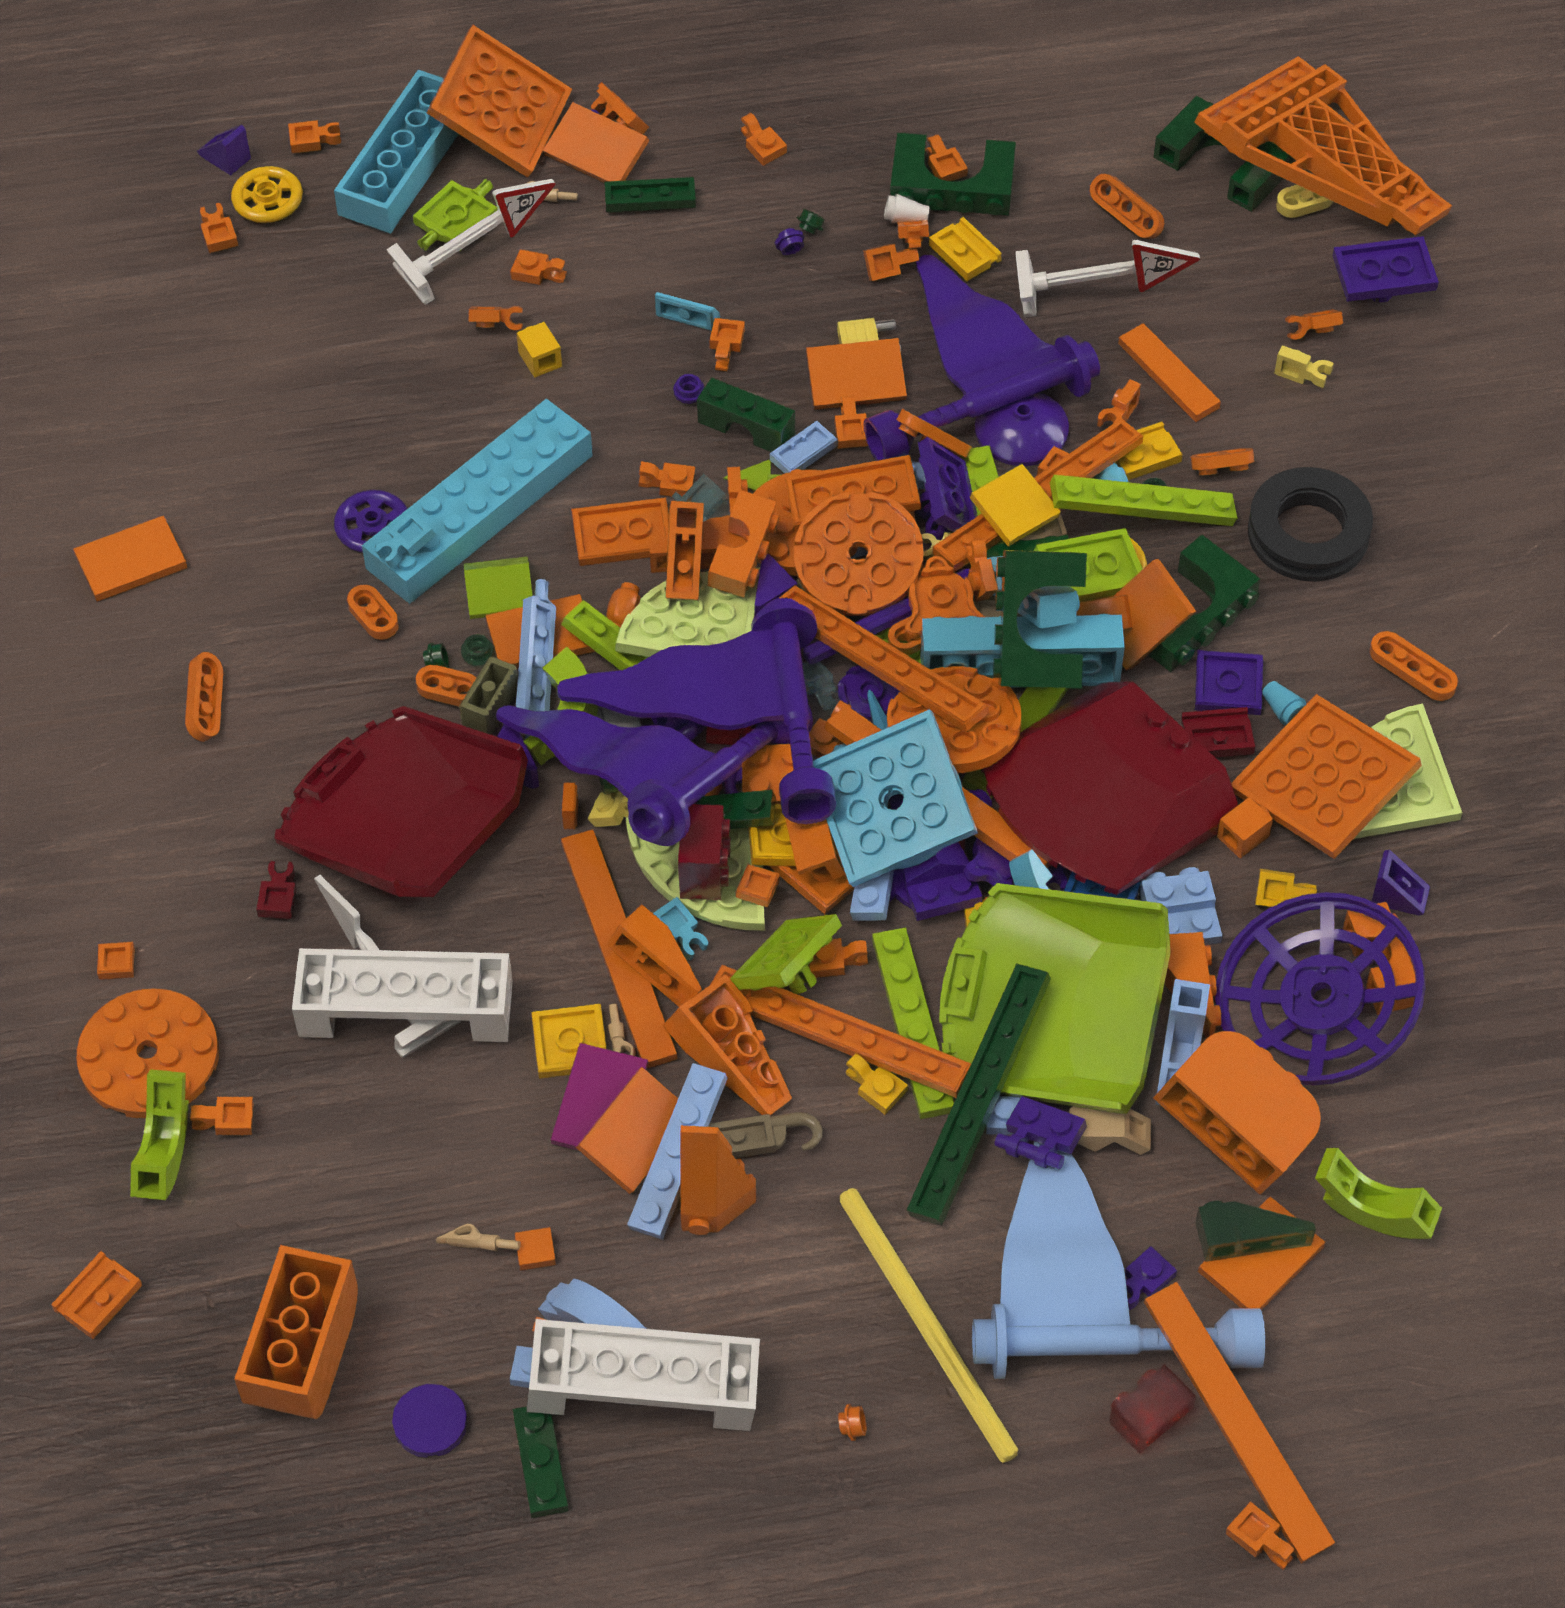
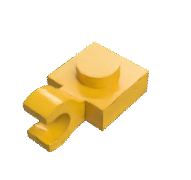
M1260 869L1255 905L1273 907L1288 899L1306 894L1317 893L1316 885L1306 883L1294 884V873Z
M856 1053L846 1063L849 1068L845 1073L851 1079L861 1084L858 1088V1095L884 1115L907 1092L908 1084L892 1072L881 1067L873 1071L869 1064Z

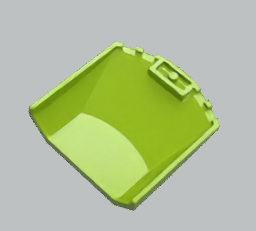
M996 883L988 892L989 896L979 909H974L968 918L970 922L962 937L957 938L948 960L943 978L939 1021L942 1024L944 1043H941L943 1052L972 1064L1016 963L1049 973L1051 980L1000 1094L1019 1098L1023 1096L1037 1101L1127 1114L1145 1084L1171 953L1168 909L1163 904L1156 902Z

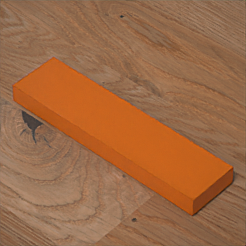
M1144 323L1119 337L1118 344L1195 422L1220 409L1221 401Z

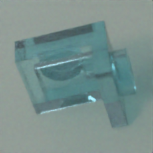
M704 473L683 496L677 492L672 495L676 501L704 503L703 522L708 520L729 497Z

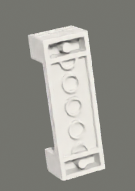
M299 948L292 1004L298 1037L333 1038L336 1018L470 1021L473 1041L508 1042L513 984L509 953Z
M536 1319L527 1412L564 1415L567 1398L714 1411L713 1428L750 1431L756 1410L760 1339Z

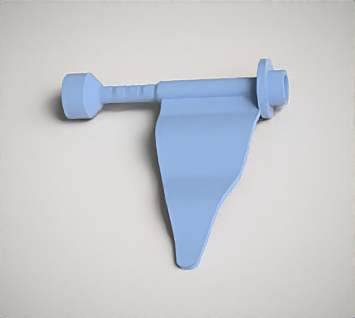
M1034 1141L1035 1146L1043 1145ZM1060 1150L1057 1151V1154L1065 1157L1064 1165L1060 1170L1050 1166L1047 1168L1034 1164V1160L1030 1159L1005 1242L1001 1272L1000 1304L992 1305L991 1319H973L972 1322L973 1363L992 1364L994 1379H1005L1007 1356L1137 1355L1141 1351L1172 1350L1160 1328H1141L1138 1325L1130 1324L1125 1273L1118 1249L1105 1226L1084 1173L1072 1154ZM1230 1308L1215 1323L1214 1327L1205 1328L1230 1368L1263 1367L1265 1358V1328L1260 1308Z

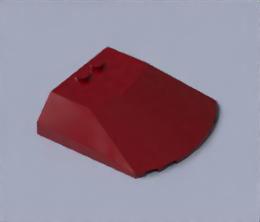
M1133 681L1101 683L1021 731L1016 744L1008 754L992 766L981 769V773L984 772L987 780L986 790L989 796H994L1000 806L999 814L1023 843L1055 868L1062 865L1076 873L1074 879L1085 883L1087 879L1106 886L1104 891L1116 895L1217 835L1220 819L1238 806L1226 767Z
M401 706L392 710L393 717L377 725L374 720L364 725L367 731L354 740H351L349 737L343 739L312 767L293 791L295 799L291 806L284 807L281 813L283 822L281 828L276 829L274 839L277 844L396 896L434 897L519 806L528 758L520 744L406 706Z

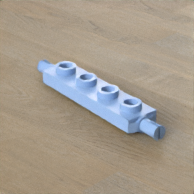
M538 579L535 581V596L523 599L516 707L533 711H549L551 683L542 667L553 659L556 606L548 599L549 581ZM525 734V740H526L530 735Z

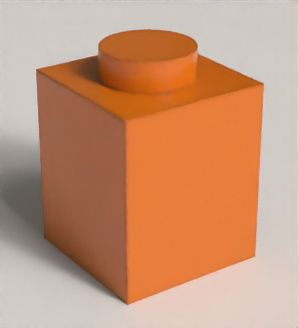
M1249 797L1220 819L1217 838L1241 859L1270 836L1273 818L1264 806L1258 805Z

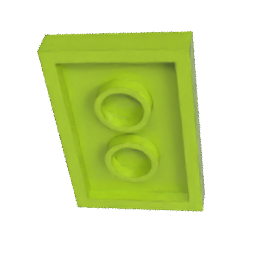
M1126 528L1038 544L1034 551L1087 553L1086 587H1071L1077 591L1080 602L1115 595L1143 570Z
M836 914L786 920L730 978L739 990L752 989L756 991L764 987L776 986L777 988H784L789 985L791 992L795 994L806 992L807 989L804 983H807L808 987L812 988L817 982L808 964L814 960L813 956L821 947L826 946L832 941V936L842 926Z

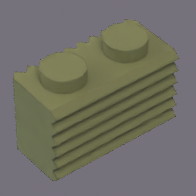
M494 657L488 658L459 706V711L461 712L460 719L463 726L492 735V732H496L495 727H499L498 722H500L497 720V710L503 706L510 705L511 702H514L513 698L516 697L518 675L515 665Z

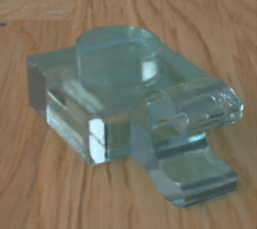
M808 662L803 663L807 695L814 693L824 710L835 707L837 702L831 696V694L837 692L833 683V674L820 662L810 665Z

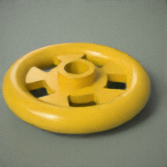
M264 166L246 172L235 182L231 192V201L235 210L242 217L257 223H272L285 219L299 207L302 201L303 189L298 178L290 171L280 167ZM269 178L279 179L280 182L277 185L274 181L269 180ZM251 183H255L253 191L246 189ZM282 191H291L290 198H282ZM253 199L256 206L250 208L245 202ZM275 205H278V208H277V209L270 210V211H266V210H265V208H269V207H273V206H275Z

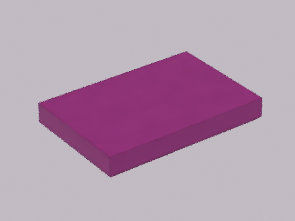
M580 1043L551 1136V1144L578 1150L575 1147L636 1071L641 1067L645 1070L647 1069L648 1059Z

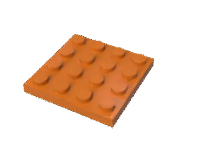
M472 25L426 113L528 178L542 154L572 88L475 25Z
M1316 694L1236 777L1231 785L1236 796L1244 801L1250 797L1258 805L1264 806L1269 811L1273 820L1335 859L1417 772L1422 764L1421 759Z

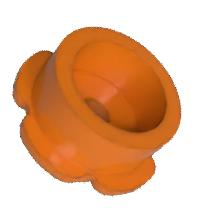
M847 1404L844 1412L838 1415L839 1428L842 1435H848L851 1441H855L856 1437L866 1435V1418L862 1406L852 1407L851 1404Z

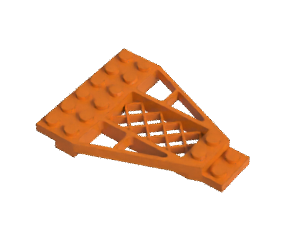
M1298 56L1198 113L1194 123L1201 127L1206 134L1224 145L1229 152L1387 227L1397 221L1405 230L1416 236L1448 215L1452 207L1450 203L1431 190L1418 174L1396 157L1344 87L1347 80L1326 64L1315 69ZM1331 103L1338 104L1351 123L1328 105ZM1267 141L1273 142L1296 161L1291 164L1257 149V147ZM1303 169H1307V170L1311 171L1313 174H1311V173H1309V172H1307V171H1305V170H1303Z

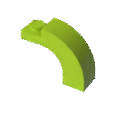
M568 647L542 667L550 683L556 689L562 680L588 674L580 659ZM560 699L557 710L573 709L597 717L598 705L567 702ZM530 735L523 741L532 757L541 766L548 759L555 756L551 749L537 737Z
M150 1069L147 1074L146 1122L140 1149L131 1163L130 1197L166 1200L173 1189L181 1164L187 1131L189 1100H185L186 1073Z
M1326 1148L1315 1179L1326 1190L1323 1200L1331 1208L1349 1220L1383 1234L1410 1239L1432 1238L1442 1207L1424 1188H1395L1378 1183L1361 1173L1339 1148Z

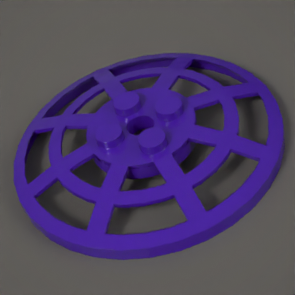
M1324 892L1306 894L1285 900L1267 909L1254 918L1236 936L1226 951L1219 967L1215 1001L1216 1005L1220 1006L1223 1030L1232 1032L1236 1031L1232 1025L1229 1013V1000L1250 1002L1254 1023L1262 1035L1254 1043L1266 1050L1273 1046L1276 1050L1290 1057L1309 1061L1307 1076L1296 1075L1301 1085L1334 1084L1355 1078L1374 1069L1388 1059L1405 1042L1414 1028L1423 1006L1426 989L1425 969L1419 949L1410 932L1396 916L1384 907L1365 898L1344 893ZM1320 909V929L1300 933L1281 944L1267 930L1275 923L1292 915ZM1335 909H1346L1362 913L1379 921L1386 927L1371 942L1354 932L1335 929ZM1395 937L1403 943L1411 958L1415 972V983L1395 986L1392 968L1386 956L1382 953ZM1257 939L1270 954L1258 968L1251 988L1230 986L1238 961L1249 945ZM1320 941L1319 955H1314L1297 962L1289 954L1292 950L1305 944ZM1334 941L1352 944L1362 949L1363 952L1350 963L1346 959L1334 955ZM1373 961L1378 964L1382 972L1385 988L1365 989L1360 974ZM1279 963L1288 972L1282 981L1280 990L1263 989L1269 973ZM1326 988L1332 991L1330 997L1324 1001L1313 999L1314 994L1320 989ZM1415 997L1407 1022L1395 1039L1387 1045L1377 1035L1389 1020L1395 1000ZM1384 1002L1378 1018L1370 1029L1357 1020L1365 1003ZM1261 1003L1281 1004L1287 1019L1271 1030L1264 1019ZM1346 1028L1357 1038V1040L1344 1047L1326 1051L1327 1038L1330 1034L1337 1033ZM1296 1029L1313 1035L1311 1051L1295 1048L1282 1040ZM1364 1046L1376 1054L1370 1060L1349 1070L1322 1075L1324 1061L1348 1056Z

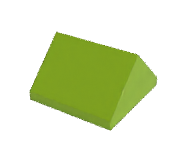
M528 556L464 564L470 619L485 618V615L523 607V599L533 596Z

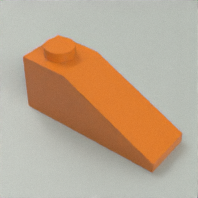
M671 501L667 544L666 599L698 601L704 503Z
M729 515L710 518L703 522L700 569L710 568L719 544L736 548L746 543V540L740 535L728 532ZM668 540L649 548L651 573L667 571Z
M642 904L618 926L607 943L608 947L678 1007L702 990L669 927Z

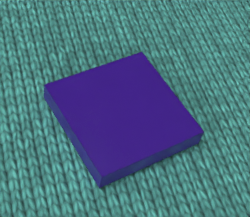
M1197 650L1194 710L1206 711L1247 707L1249 715H1261L1263 655Z

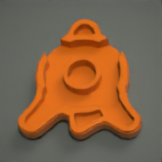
M933 556L929 558L915 584L912 581L909 587L908 599L912 615L905 624V635L911 639L921 637L922 618L985 617L974 605V592L968 578L965 577L963 579L960 575L954 573V568L949 566L943 557Z

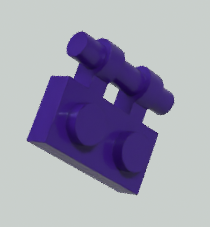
M1021 1096L1006 1122L1007 1131L1013 1134L1008 1136L999 1133L994 1144L996 1147L1004 1149L1007 1155L1015 1158L1023 1156L1034 1160V1164L1043 1168L1050 1166L1060 1170L1064 1165L1065 1157L1057 1154V1151L1060 1150L1072 1154L1087 1127L1086 1120ZM1029 1140H1032V1141L1038 1142V1143L1043 1144V1145H1040V1146L1038 1147V1146L1029 1144L1028 1141H1029Z

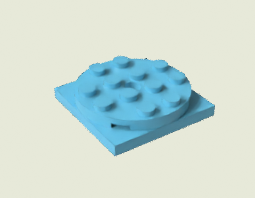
M930 709L813 760L814 768L826 771L833 779L836 809L826 820L848 882L852 887L891 870L920 864L934 856L942 848L978 833L963 794L960 777L952 764L936 718ZM896 794L904 796L903 803L897 810L888 809L890 797Z

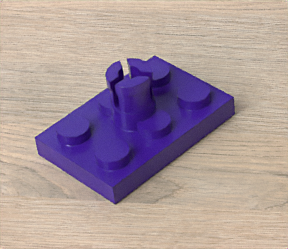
M1423 236L1340 246L1333 249L1332 256L1347 302L1365 299L1375 301L1376 298H1380L1379 302H1387L1392 296L1436 291L1439 281Z
M926 437L918 442L920 451L919 462L925 474L926 491L919 494L922 508L921 510H916V513L924 520L932 516L938 525H943L952 532H955L978 516L976 506L970 499L972 489L966 462L934 440Z

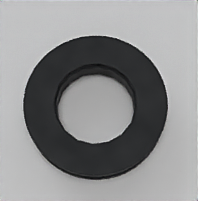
M1299 467L1288 469L1270 477L1255 493L1248 521L1249 542L1258 558L1273 571L1300 581H1326L1346 574L1362 560L1369 544L1373 526V513L1365 494L1348 478L1322 468ZM1312 505L1321 507L1336 517L1341 524L1342 532L1327 542L1307 543L1298 541L1286 534L1279 525L1278 517L1285 510L1294 506Z

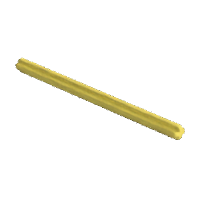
M855 1188L844 1191L840 1195L842 1207L996 1456L1002 1463L1014 1459L1018 1455L1017 1446L859 1192Z

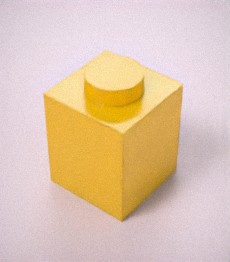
M545 322L529 326L516 333L518 353L534 378L562 367L561 347Z

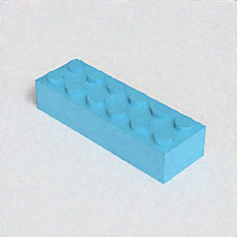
M417 70L334 189L339 216L390 234L392 233L458 136L457 132L426 113L444 78Z
M1076 615V623L1038 628L1025 617H1017L1018 631L1025 643L1032 649L1041 652L1083 654L1082 686H1098L1106 682H1120L1125 648L1122 615ZM1001 616L922 618L921 664L929 669L945 668L948 666L972 667L977 669L978 674L993 679V659L999 658L1000 645H994L995 624L1001 625Z

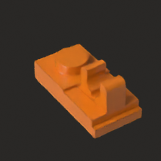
M601 82L597 90L600 96L593 102L591 109L601 113L606 108L602 116L613 120L619 115L616 119L619 124L644 134L649 126L619 96Z

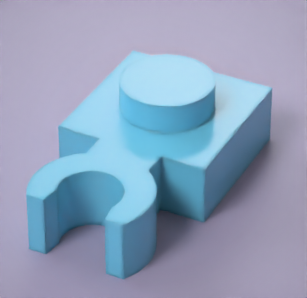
M412 510L388 531L392 539L379 543L375 551L380 558L391 552L385 558V561L390 568H393L401 561L402 554L405 551L412 557L435 536V533Z
M678 897L653 913L669 927L676 942L678 941L681 944V951L687 960H692L695 954L689 947L690 944L699 945L703 951L707 949V938L703 934L693 931L697 928L698 921Z

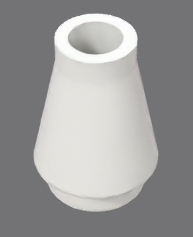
M899 194L895 196L888 195L884 219L891 220V223L928 219L929 206Z

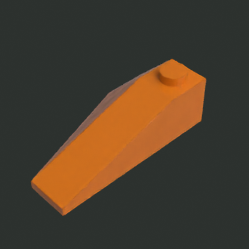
M725 974L681 1005L663 1026L685 1053L701 1066L726 1073L728 1079L725 1085L761 1115L770 1114L771 1116L792 1099V1096L776 1061L770 1059L763 1044L766 1039L762 1030L757 1031L750 1015L753 1010L748 1000Z
M681 1125L682 1231H689L695 1235H705L709 1232L718 1233L756 1202L755 1177L752 1174H746L744 1162L741 1159H735L732 1155V1146L718 1127Z

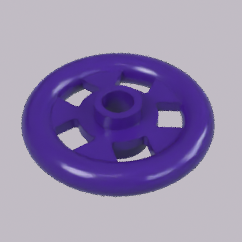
M381 490L362 491L350 496L339 506L334 518V529L337 537L345 546L363 553L362 545L367 542L362 540L363 534L376 535L389 522H392L406 511L407 507L400 498L389 492ZM368 503L370 507L360 512L357 511L356 508L358 506ZM385 504L393 510L386 514L380 507ZM369 518H376V519L373 520V521H368V520H367V519H369ZM356 520L357 528L348 530L347 521Z

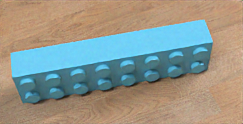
M546 398L364 543L362 550L366 569L411 604L593 456L591 432ZM413 510L432 528L435 536L412 557L405 551L402 554L401 561L395 567L390 568L385 558L391 552L380 558L375 548L379 543L391 540L392 537L388 531Z

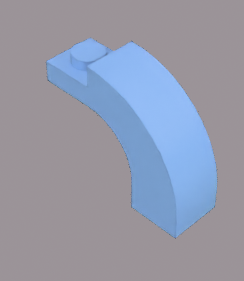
M1179 979L1174 981L1157 1093L1201 1045L1210 984Z
M575 1278L569 1284L560 1282L557 1287L548 1293L546 1300L538 1308L547 1320L646 1329L629 1311L611 1297Z

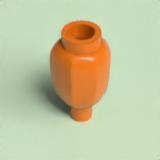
M624 582L611 595L606 616L620 628L626 616L631 614L640 603V588L633 583Z

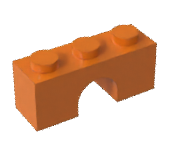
M743 490L739 491L729 517L728 532L740 535L746 540V543L736 548L718 545L708 571L707 586L743 598L748 587H755L759 575V569H756L758 560H765L770 542H767L766 539L769 532L775 533L779 523L780 515L775 514L777 501Z
M1387 902L1378 903V905L1390 912ZM1348 910L1343 930L1354 932L1373 942L1386 926L1362 913ZM1395 937L1382 952L1392 968L1395 986L1415 983V972L1411 958L1403 943ZM1349 944L1354 957L1359 956L1363 952L1362 949ZM1379 967L1370 969L1366 983L1367 989L1385 988L1384 978ZM1415 997L1395 1000L1392 1012L1413 1007ZM1384 1002L1373 1003L1377 1015L1380 1014Z

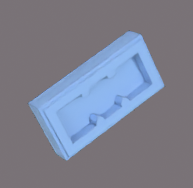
M815 421L770 453V461L783 473H790L795 469L804 470L837 447L838 439L818 421Z

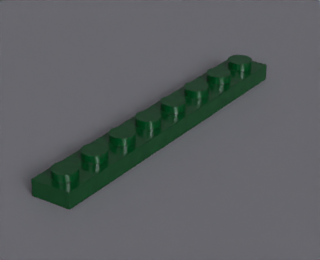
M1016 963L906 1211L910 1216L937 1225H943L1049 985L1051 977L1048 972Z

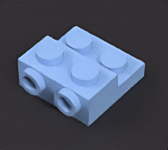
M1189 867L1182 870L1179 875L1166 877V874L1163 872H1155L1147 876L1146 880H1141L1140 900L1161 903L1168 909L1169 934L1203 932L1205 945L1221 943L1222 932L1215 910L1216 898L1208 871L1199 872L1198 868Z

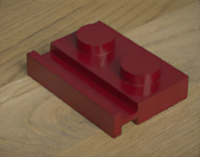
M1247 707L1182 712L1181 724L1183 728L1214 757L1254 754L1255 743Z

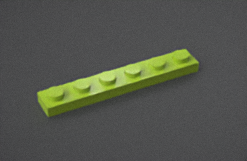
M1053 475L1050 481L1054 508L1233 526L1238 519L1232 493L1064 475Z
M906 927L873 933L872 942L897 1034L939 1050ZM909 1079L920 1119L950 1113L954 1104L952 1096Z

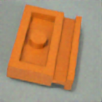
M100 1251L51 1305L56 1313L63 1315L68 1322L91 1339H94L142 1287V1283L138 1277L116 1261L106 1257L105 1253Z

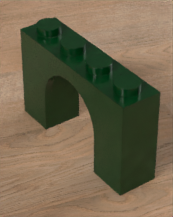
M1196 95L1156 136L1153 158L1178 171L1200 149L1213 145H1222L1194 123L1198 113L1214 104ZM1267 141L1257 147V149L1287 163H1293L1294 158L1273 142ZM1246 161L1230 177L1227 199L1253 212L1284 178Z
M897 133L890 185L891 196L899 194L920 204L927 205L931 210L1009 216L1016 142L986 140L984 163L979 173L964 181L951 182L935 177L926 168L927 135Z
M1200 535L1180 552L1178 573L1201 589L1210 599L1211 605L1203 612L1192 615L1148 654L1170 673L1180 664L1183 666L1188 663L1199 647L1202 645L1204 647L1207 646L1222 627H1229L1244 608H1251L1259 598L1260 578L1204 535Z
M1003 550V557H997L996 576L1002 577V591H996L995 611H1001V625L995 624L994 645H1000L999 658L993 659V678H999L998 684L1000 686L1082 688L1083 654L1041 652L1032 649L1025 643L1018 631L1017 613L1024 598L1038 588L1045 586L1086 587L1087 553Z

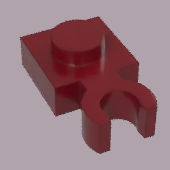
M270 861L268 873L271 881H261L256 908L258 917L292 919L297 891L296 884L292 882L295 877L293 862H288L285 872L277 873L275 861Z

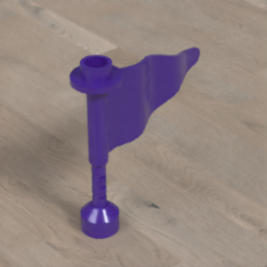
M933 255L919 257V261H916V268L923 284L928 313L940 359L947 377L964 395L960 400L936 408L933 411H928L917 417L938 428L966 417L974 418L1062 383H1065L1070 392L1077 397L1090 392L1091 379L1099 376L1100 364L1097 354L1089 342L1084 341L1077 344L1071 336L1064 335L1056 339L1054 346L1038 338L1010 306L1000 300L975 292L949 267ZM892 410L884 411L864 420L865 438L876 461L909 455L914 442L913 436L899 429L901 422L896 420L899 414Z
M778 598L767 603L753 618L751 631L732 640L713 645L672 646L624 670L591 673L560 681L557 686V694L561 701L594 704L633 717H678L723 730L741 729L763 721L783 720L784 724L788 727L794 769L784 776L779 784L783 815L794 823L813 824L825 820L836 809L832 777L826 771L814 768L808 729L810 712L801 649L807 646L816 636L817 621L814 613L808 607L799 604L793 599Z
M507 705L499 708L496 713L497 720L510 728L541 739L569 770L581 774L597 775L614 785L628 798V820L634 833L639 838L660 846L674 845L686 836L690 827L688 808L737 772L744 761L766 744H790L788 727L784 724L783 720L755 724V729L732 746L724 747L717 753H712L699 748L682 733L661 725L620 727L589 713L573 709L533 711ZM809 707L810 722L808 729L810 732L813 726V716Z

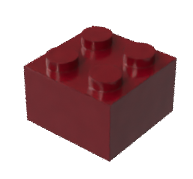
M693 804L688 808L690 813L689 831L679 841L678 874L680 899L721 900L722 887H728L729 885L728 858H730L731 854L730 819H724L723 805Z

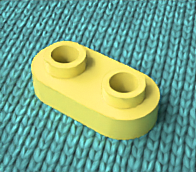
M1299 185L1284 188L1278 193L1276 208L1281 215L1296 218L1326 209L1332 205L1333 201Z

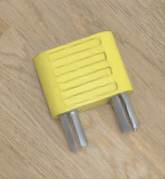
M874 318L837 322L840 344L879 340L877 332L896 329V321L894 319L875 321Z

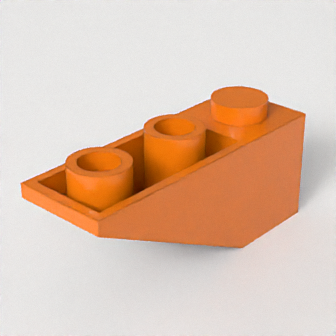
M1203 932L1169 934L1171 953L1164 984L1171 993L1173 992L1175 979L1210 984L1203 1034L1208 1038L1215 1034L1216 1026H1221L1220 1006L1214 1005L1213 996H1216L1217 993L1215 975H1209L1208 966L1212 965L1211 947L1204 944Z

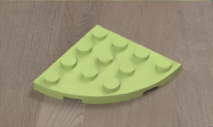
M708 571L700 572L698 601L666 599V581L662 582L646 593L631 614L626 616L618 634L615 651L650 657L672 646L720 644L750 632L755 612L754 605L759 575L755 587H748L744 598L707 586Z
M1423 703L1386 715L1384 720L1373 725L1372 729L1419 757L1422 766L1354 839L1461 820L1462 810Z
M626 817L627 835L635 860L645 877L667 900L671 901L678 897L693 916L712 924L742 930L765 931L764 906L736 898V890L747 864L752 865L748 828L730 829L728 887H722L721 900L680 899L678 874L679 842L671 846H660L645 841L634 833L629 824L628 817ZM753 865L759 868H763L762 865Z

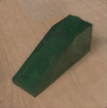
M1217 1200L1198 1207L1195 1222L1205 1262L1310 1246L1316 1231L1313 1222L1235 1201L1223 1203Z

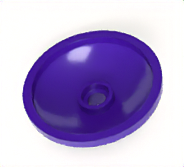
M1041 392L977 416L975 419V434L980 446H990L993 458L1009 465L1019 466L1023 464L1024 466H1033L1040 464L1053 446L1062 450L1068 438L1069 422L1065 411L1053 398Z

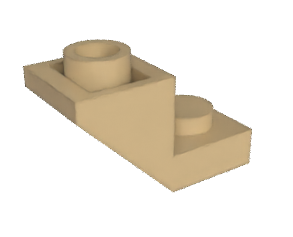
M1076 1106L1070 1108V1114L1086 1120L1087 1127L1078 1144L1094 1152L1113 1142L1140 1155L1151 1150L1150 1118L1132 1109L1127 1114H1120Z

